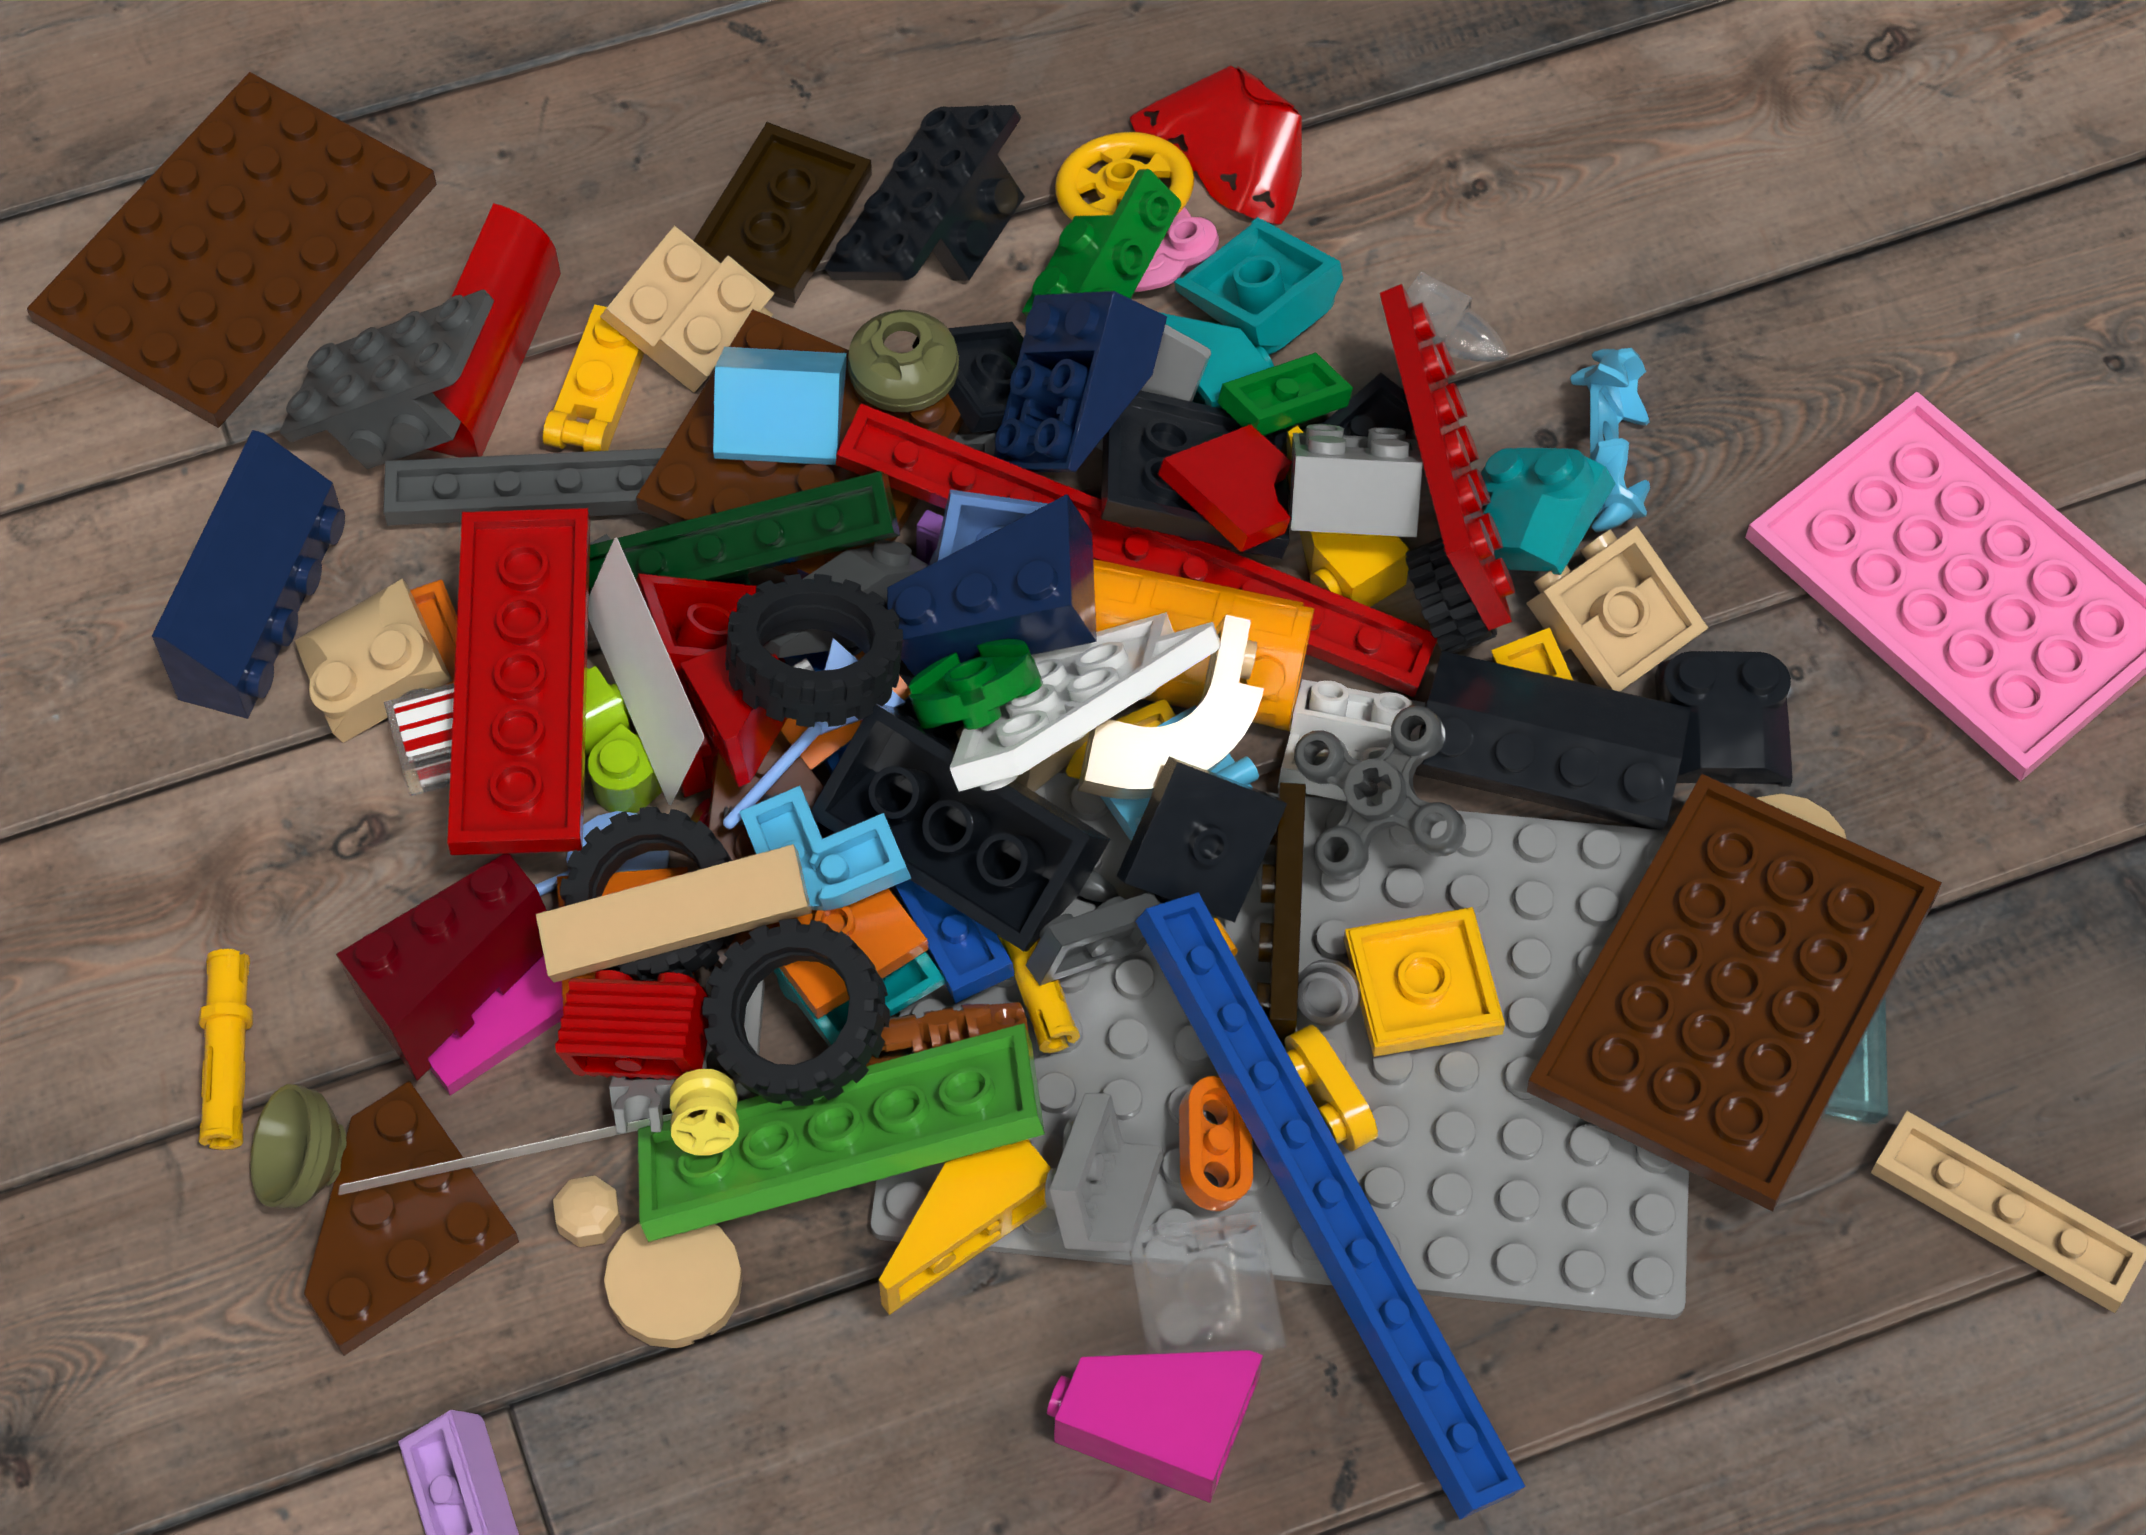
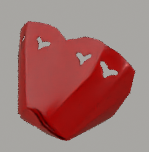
M1229 66L1151 103L1131 115L1130 121L1135 132L1155 135L1167 141L1170 138H1176L1183 134L1188 150L1183 151L1178 143L1173 145L1178 147L1188 158L1192 170L1198 172L1209 195L1226 208L1253 219L1258 217L1272 224H1282L1292 210L1302 177V116L1292 103L1267 88L1261 79L1237 66L1238 68ZM1146 111H1159L1156 117V125H1151V117L1144 115ZM1222 174H1237L1235 181L1236 190H1232L1229 181L1221 179L1220 176ZM1269 191L1271 201L1275 206L1271 208L1265 201L1257 202L1252 197Z

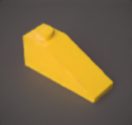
M1298 425L1289 430L1287 434V458L1290 460L1292 459L1293 433H1304ZM1291 466L1287 473L1289 488L1291 487ZM1299 531L1310 582L1313 585L1372 607L1407 583L1409 568L1405 558L1407 557L1406 552L1410 549L1398 536Z
M1028 1139L945 1162L879 1278L881 1305L889 1315L1047 1208L1045 1184L1051 1168Z

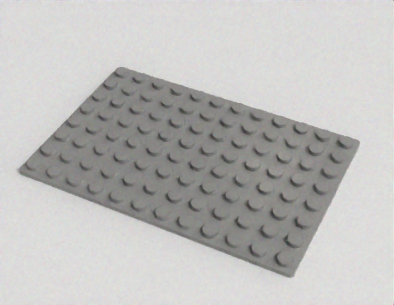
M1057 773L1035 791L1038 795L1111 839L1093 870L1108 880L1115 887L1119 896L1126 900L1148 892L1126 884L1116 877L1131 841L1100 796L1077 791L1080 779L1068 777L1066 773ZM1268 793L1276 797L1279 795L1277 793ZM1305 796L1299 974L1309 964L1322 959L1336 960L1350 968L1343 940L1345 929L1473 907L1505 1022L1502 1035L1373 1057L1360 1003L1349 1019L1334 1026H1324L1312 1022L1303 1015L1297 1006L1295 1032L1308 1025H1314L1321 1031L1365 1098L1374 1116L1378 1130L1377 1139L1354 1151L1347 1150L1341 1143H1338V1146L1418 1292L1421 1295L1660 1319L1678 1318L1682 1314L1686 1303L1689 1171L1527 1092L1529 1078L1669 831L1457 811L1461 814L1466 824V837L1463 845L1455 853L1436 857L1423 851L1415 843L1411 832L1407 828L1398 825L1385 827L1372 837L1368 847L1369 860L1363 872L1350 880H1337L1327 876L1317 866L1314 859V846L1317 838L1325 830L1335 827L1343 819L1346 812V801ZM1440 821L1432 827L1431 838H1438L1443 835L1447 828L1446 821ZM1269 845L1235 923L1217 917L1238 949L1234 957L1255 995L1257 982H1269L1270 962H1258V940L1260 922L1272 923L1273 904L1260 903L1262 864H1274L1275 846ZM1343 845L1336 850L1334 855L1335 862H1340L1346 858L1349 852L1348 845ZM1078 895L1061 915L1072 914L1073 917L1096 910L1104 902L1093 901ZM1147 943L1141 951L1059 979L1072 1019L1080 1033L1078 1041L1075 1043L1067 1041L1069 1047L1059 1052L1043 1053L1040 1051L1030 1016L1014 976L958 1003L954 1002L944 984L900 1011L899 1017L915 1014L916 1018H921L926 1011H938L948 1007H953V1010L960 1011L961 1005L969 1003L989 1005L1021 1003L1027 1018L1028 1034L1032 1042L1045 1135L1028 1140L1051 1169L1058 1167L1063 1154L1065 1126L1069 1120H1075L1085 1093L1111 1094L1123 1143L1158 1145L1161 1148L1163 1160L1131 1251L1110 1252L1065 1249L1055 1210H1049L1048 1207L984 1251L1332 1285L1253 1137V1182L1248 1192L1234 1206L1223 1211H1210L1199 1207L1186 1195L1180 1181L1179 1106L1185 1094L1200 1079L1219 1075ZM1203 1110L1205 1118L1210 1123L1218 1125L1215 1116L1209 1111ZM945 1162L876 1180L871 1231L877 1239L894 1242L902 1240ZM1204 1172L1206 1178L1213 1185L1219 1187L1217 1179L1212 1174Z

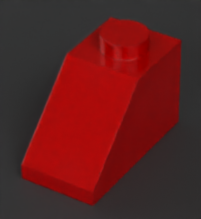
M726 644L682 662L680 665L693 708L737 786L741 787L752 781L788 718L785 717L783 722L766 716V709L760 706L753 709L742 700V690L734 691L729 682V670H726L725 665ZM775 653L771 654L774 658L778 659Z

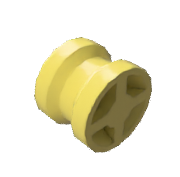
M696 1069L678 1077L671 1086L669 1097L670 1109L673 1113L670 1125L671 1137L675 1145L684 1152L693 1155L710 1156L723 1152L732 1146L737 1139L739 1133V1117L736 1112L737 1088L733 1080L725 1073L714 1069Z

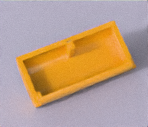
M1093 559L1096 632L1167 612L1174 632L1213 622L1216 629L1225 615L1251 620L1247 640L1257 642V652L1250 678L1248 680L1239 678V683L1264 688L1260 705L1252 722L1272 726L1276 729L1291 730L1293 712L1297 701L1315 608L1305 607L1303 602ZM1210 655L1157 688L1151 695L1142 699L1153 702L1165 699L1169 705L1187 709L1194 705L1198 706L1204 690Z

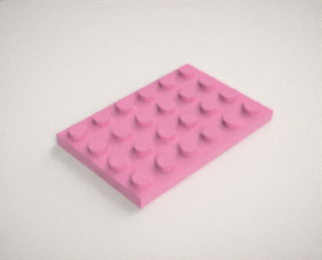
M1915 392L1749 524L1745 537L2020 782L2146 675V585L1918 392Z

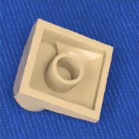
M403 579L294 640L310 680L309 694L311 700L324 713L332 733L343 743L395 714L393 708L395 704L427 696L452 681L414 597Z

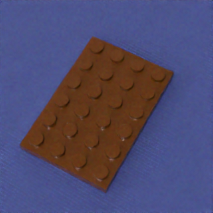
M249 72L27 307V311L34 324L219 428L437 185L434 171Z
M1701 774L1529 1078L1527 1092L1773 1212L1939 893L1942 882Z

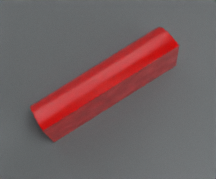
M493 203L452 294V297L455 295H462L464 297L474 292L485 290L494 299V303L459 379L448 387L432 392L461 421V424L453 440L426 450L455 457L483 456L561 275L556 248L544 230L526 216L499 204Z

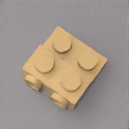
M674 225L600 317L695 393L708 376L711 377L723 348L731 345L752 309L772 317L773 313L764 306L775 293L730 256H727L722 263L718 262Z
M1637 526L1618 539L1611 529L1580 550L1586 559L1584 563L1572 571L1566 566L1561 575L1553 574L1552 571L1543 575L1534 582L1540 593L1526 603L1544 629L1550 627L1561 653L1571 649L1598 687L1619 692L1708 629V626Z

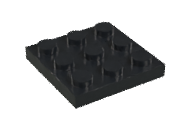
M1140 390L1103 437L1101 519L1116 522L1130 528L1139 527L1179 536L1189 541H1202L1237 549L1169 486L1158 473L1164 458L1243 427L1224 409ZM1286 428L1264 435L1266 439L1287 457ZM1286 476L1284 480L1274 487L1278 502L1289 514L1288 479ZM1289 524L1285 534L1243 552L1282 559L1290 541Z

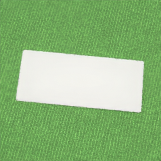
M614 538L589 595L588 619L667 803L671 805L704 740V734L618 539Z

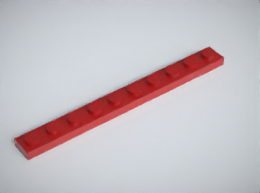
M862 403L836 455L837 466L861 476L882 471L888 475L891 488L944 509L946 508L950 489L1048 504L1068 494L1092 531L1093 559L1303 602L1305 607L1315 608L1306 650L1307 655L1411 697L1415 696L1437 642V637L1434 638L1431 631L1214 544L1202 541H1189L1171 534L1139 527L1130 528L1116 522L1102 520L1101 499Z

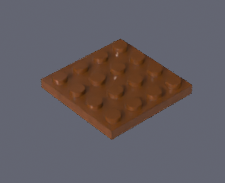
M752 309L729 346L846 353L847 363L839 448L861 403L952 440L955 439L964 423L960 417L959 410L948 393L934 405L911 412H892L870 404L857 393L850 381L848 372L849 350ZM714 370L636 496L639 510L674 524L856 478L861 475L837 465L714 459ZM891 488L899 532H901L919 498ZM893 537V538H889V539H885V540L895 541L897 537ZM875 542L772 567V569L786 575L800 574L801 579H803L844 551L873 547Z

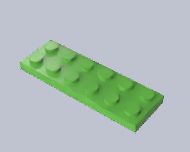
M1025 1023L866 1066L869 1071L858 1083L851 1080L842 1086L844 1093L830 1100H827L824 1096L814 1098V1104L795 1106L791 1101H783L781 1105L769 1102L761 1096L738 1101L736 1112L739 1117V1133L737 1139L732 1146L723 1152L710 1156L693 1155L684 1152L675 1145L671 1137V1120L663 1122L661 1132H651V1126L639 1128V1221L648 1242L1045 1135L1032 1042Z

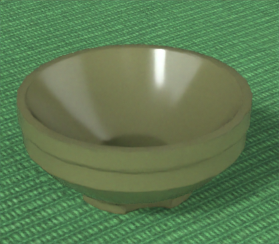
M899 309L879 314L859 328L849 347L848 372L850 381L857 393L870 404L892 412H911L934 405L947 395L954 386L958 376L959 355L954 337L941 321L927 313ZM897 331L911 332L920 340L916 348L906 353L893 352L884 345V342L890 334Z
M286 1084L270 1097L259 1117L251 1148L250 1170L254 1192L259 1201L267 1207L283 1209L300 1207L316 1196L325 1186L331 1185L341 1171V1159L347 1143L346 1133L343 1125L338 1124L328 1102L318 1091L308 1089L305 1086Z

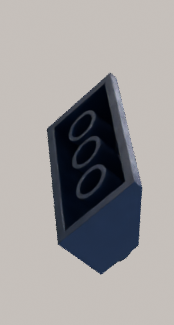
M251 431L152 634L178 700L246 719L249 718L257 699H263L268 694L274 678L275 660L282 646L287 647L293 641L298 626V611L305 596H311L316 591L321 579V562L330 544L335 545L338 543L345 526V512L340 508L333 482L263 432Z

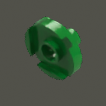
M1017 639L990 641L977 645L981 657L961 663L956 652L922 670L909 684L911 704L920 726L924 729H929L945 723L962 720L966 729H978L995 722L1001 717L1002 713L999 706L1008 703L1014 698L1023 697L1037 691L1042 686L1043 681L1028 645L1024 641Z

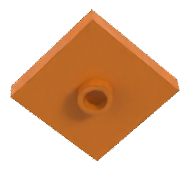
M889 889L842 908L825 911L811 910L812 913L792 918L798 919L801 924H810L811 920L820 921L828 924L833 931L838 933L842 931L848 935L869 957L882 979L928 950V939ZM779 922L766 926L769 929H771L774 927H779L780 925ZM797 961L779 967L817 1019L850 1000L845 981L834 969L820 962Z

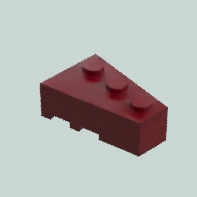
M502 854L384 926L364 936L362 939L338 952L336 956L362 1006L418 1081L432 1067L428 1058L453 1033L461 1038L475 1024L471 1015L495 991L504 995L544 955L536 914L547 910L533 882L510 854Z

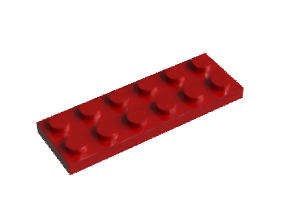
M1400 284L1380 292V297L1445 552L1488 631L1512 622L1506 596L1515 593L1514 585L1503 559H1495L1494 551L1503 548L1491 514H1483L1482 506L1491 503L1480 471L1477 468L1471 469L1470 463L1478 460L1479 456L1469 429L1466 425L1460 427L1459 424L1460 419L1467 417V411L1456 384L1448 383L1447 378L1456 375L1452 358L1443 341L1433 344L1431 338L1436 336V332L1424 303L1413 306L1406 290Z
M588 508L462 512L447 844L451 855L568 852L574 850L581 851L583 848L590 517Z

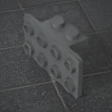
M480 290L464 297L462 295H455L440 306L421 313L418 311L410 312L397 322L378 329L370 327L361 332L357 337L336 345L334 343L323 345L308 361L307 368L309 372L300 390L287 404L286 412L288 415L280 429V433L289 442H294L327 430L366 469L385 464V461H393L453 440L461 421L432 392L448 387L459 379L491 310L494 299L485 290Z

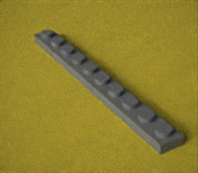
M996 433L956 435L954 441L993 456L996 447ZM666 448L385 461L383 513L387 526L461 522L462 512L588 508L589 516L647 514L638 509L636 496Z

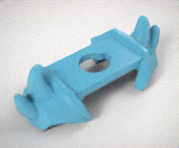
M1632 348L1594 351L1592 358L1599 362V364L1583 368L1570 377L1573 385L1587 386L1590 391V459L1606 466L1616 483L1596 516L1598 518L1592 523L1591 529L1595 532L1608 531L1621 526L1628 519L1645 517L1647 514L1644 501L1650 490V483L1647 480H1643L1629 488L1626 487L1624 474L1628 460L1629 442L1619 438V423L1621 420L1643 426L1650 422L1645 407L1638 395V379L1646 370L1639 354Z

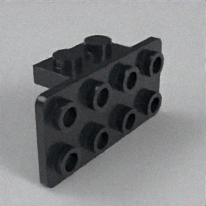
M943 106L929 112L923 118L920 129L905 151L894 160L893 168L883 183L866 201L863 212L852 228L837 243L834 254L825 266V270L833 280L906 281L918 273L933 251L952 280H970L1025 198L997 155L1021 119V115L1015 106Z

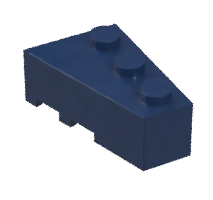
M1068 494L887 587L888 610L893 608L899 618L898 629L903 630L901 653L903 663L915 677L931 664L956 652L961 663L981 657L977 645L995 640H1022L1028 645L1031 655L1097 642L1092 531Z

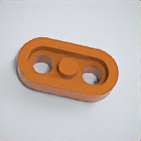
M1207 1076L1200 1079L1185 1094L1179 1106L1180 1181L1186 1195L1196 1205L1210 1211H1223L1234 1206L1248 1192L1253 1182L1252 1136L1219 1076ZM1203 1110L1212 1113L1218 1125L1210 1123L1205 1118ZM1204 1172L1212 1174L1217 1179L1219 1187L1213 1185L1206 1178Z

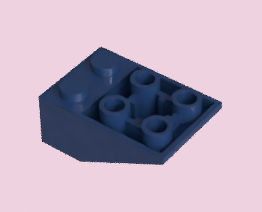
M1115 291L1035 295L1032 308L1026 318V332L1017 366L1011 376V389L1002 424L996 434V447L993 456L1031 472H1076L1153 375L1167 316Z

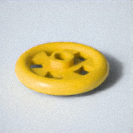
M1113 133L1088 141L1067 157L1057 173L1055 194L1062 211L1071 220H1073L1074 216L1113 215L1137 171L1140 169H1150L1158 178H1171L1169 189L1181 201L1178 215L1191 197L1194 186V174L1188 158L1171 142L1147 133ZM1131 155L1147 157L1151 160L1148 164H1144L1129 158ZM1104 160L1108 163L1097 174L1088 170L1100 161ZM1096 189L1101 199L1094 203L1088 204L1080 196V194Z

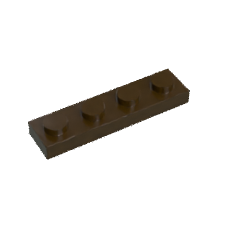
M1280 782L1278 797L1286 802L1287 806L1269 844L1275 846L1274 864H1262L1260 903L1273 904L1272 923L1260 922L1258 940V962H1270L1269 982H1257L1256 997L1282 1045L1286 1048L1285 1038L1295 1033L1297 1023L1306 784Z

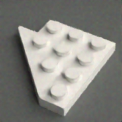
M1167 612L1098 631L1096 632L1097 642L1031 655L1042 678V686L1029 695L1014 698L1008 703L999 706L1002 715L995 722L978 729L968 730L964 727L950 765V771L958 791L978 786L985 791L1002 788L1013 782L1018 775L1028 771L1070 743L1083 738L1089 731L1138 700L1151 695L1157 688L1221 648L1214 623L1209 622L1174 632Z

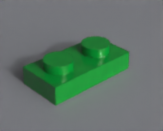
M1315 352L1223 383L1217 403L1242 427L1251 424L1264 436L1347 407L1353 387Z

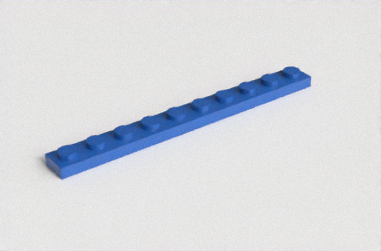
M1199 892L1146 908L1135 921L1457 1516L1460 1520L1514 1496L1526 1487Z

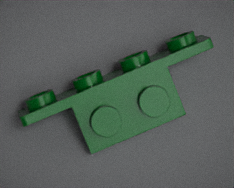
M1140 169L1135 174L1113 215L1074 216L1072 222L1062 231L1059 245L1047 267L1036 278L1032 287L1033 292L1022 313L1026 317L1028 316L1035 295L1115 291L1131 299L1181 207L1180 199L1150 169Z

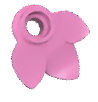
M1184 207L1174 218L1135 292L1153 290L1172 284L1184 271H1192L1214 254L1219 243V236L1215 225L1208 219L1191 217L1188 210Z

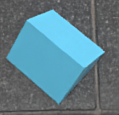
M724 347L715 365L714 459L836 465L841 431L847 363L846 353Z

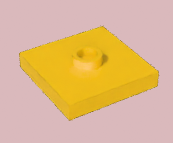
M1473 907L1345 929L1343 940L1350 968L1360 984V1007L1373 1057L1503 1034L1505 1022Z

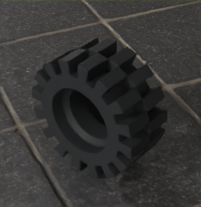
M1442 537L1406 552L1407 557L1405 559L1409 568V578L1415 586L1413 591L1416 599L1421 603L1423 608L1421 611L1425 620H1428L1430 624V631L1434 638L1437 637L1438 645L1442 651L1455 654L1496 637L1497 629L1488 631L1449 561Z

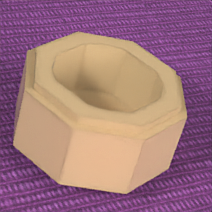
M596 1176L569 1180L553 1199L555 1220L559 1234L579 1248L606 1243L621 1224L616 1189Z

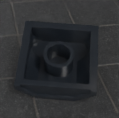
M1689 651L1658 664L1655 674L1657 700L1691 708L1676 783H1697L1701 774H1704L1721 783L1781 784V787L1791 786L1793 780L1787 705L1791 677L1782 661L1764 652Z

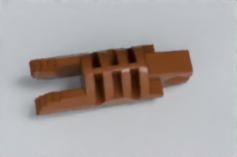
M1020 1002L992 1005L969 1003L961 1005L960 1011L953 1010V1007H948L938 1011H926L921 1018H916L915 1014L890 1018L889 1027H883L881 1037L885 1040L883 1049L878 1058L872 1055L866 1066L1025 1023L1028 1031L1027 1018Z

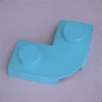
M801 786L739 811L756 854L794 844L799 853L811 910L825 911L842 908L911 879L884 813L822 838Z

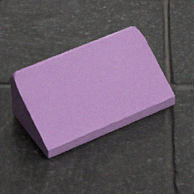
M449 1410L398 1441L426 1535H519L488 1432L480 1415Z

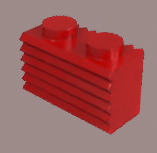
M600 970L595 973L594 979L571 978L568 981L569 991L566 993V1004L563 1006L564 1015L560 1018L561 1028L558 1030L559 1040L555 1043L556 1053L573 1074L579 1076L587 1074L592 1077L601 1075L606 1078L611 1075L617 1078L625 1076L631 1079L635 1077L647 1079L650 1077L656 1080L664 1078L671 1081L686 1072L702 1069L708 1042L704 1029L708 1028V1020L703 1016L702 1006L704 997H708V995L692 977L681 973L665 972L658 975L657 981H634L632 977L619 971Z

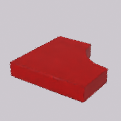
M1251 424L1163 459L1158 475L1240 552L1281 536L1286 532L1291 517L1278 502L1274 486L1286 478L1292 461Z

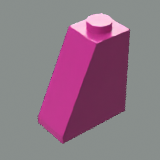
M1251 1350L1081 1357L1072 1379L1063 1375L1060 1376L1048 1405L1047 1415L1055 1417L1054 1442L1211 1503L1258 1384L1263 1355Z

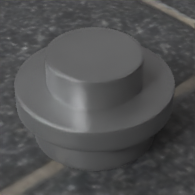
M1331 959L1317 960L1309 964L1299 974L1297 1006L1303 1015L1312 1022L1324 1026L1338 1025L1349 1019L1357 1010L1361 999L1360 984L1353 971L1343 963Z

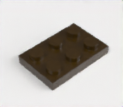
M766 122L693 241L720 263L727 256H730L774 292V296L796 303L872 176L871 160Z

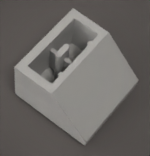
M1327 424L1308 425L1306 433H1293L1289 514L1291 517V530L1417 537L1423 462L1416 439H1405L1406 432L1394 428L1369 429L1368 437L1344 435V428Z

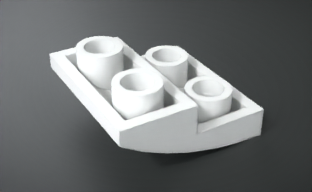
M1302 679L1293 712L1291 731L1281 767L1278 788L1280 782L1306 784V794L1346 801L1344 792L1340 787L1333 784L1312 782L1299 772L1294 761V750L1298 741L1309 732L1324 730L1337 736L1345 744L1352 758L1360 761L1375 759L1381 756L1388 748L1394 717L1402 709L1409 706L1421 705L1425 707V702L1409 700L1407 697L1393 692L1377 694L1351 689L1335 681L1314 682ZM1421 725L1412 731L1411 741L1419 739ZM1324 749L1316 755L1315 765H1320L1327 760L1329 749ZM1384 781L1377 783L1378 793L1368 797L1376 805L1382 803V793L1391 789Z

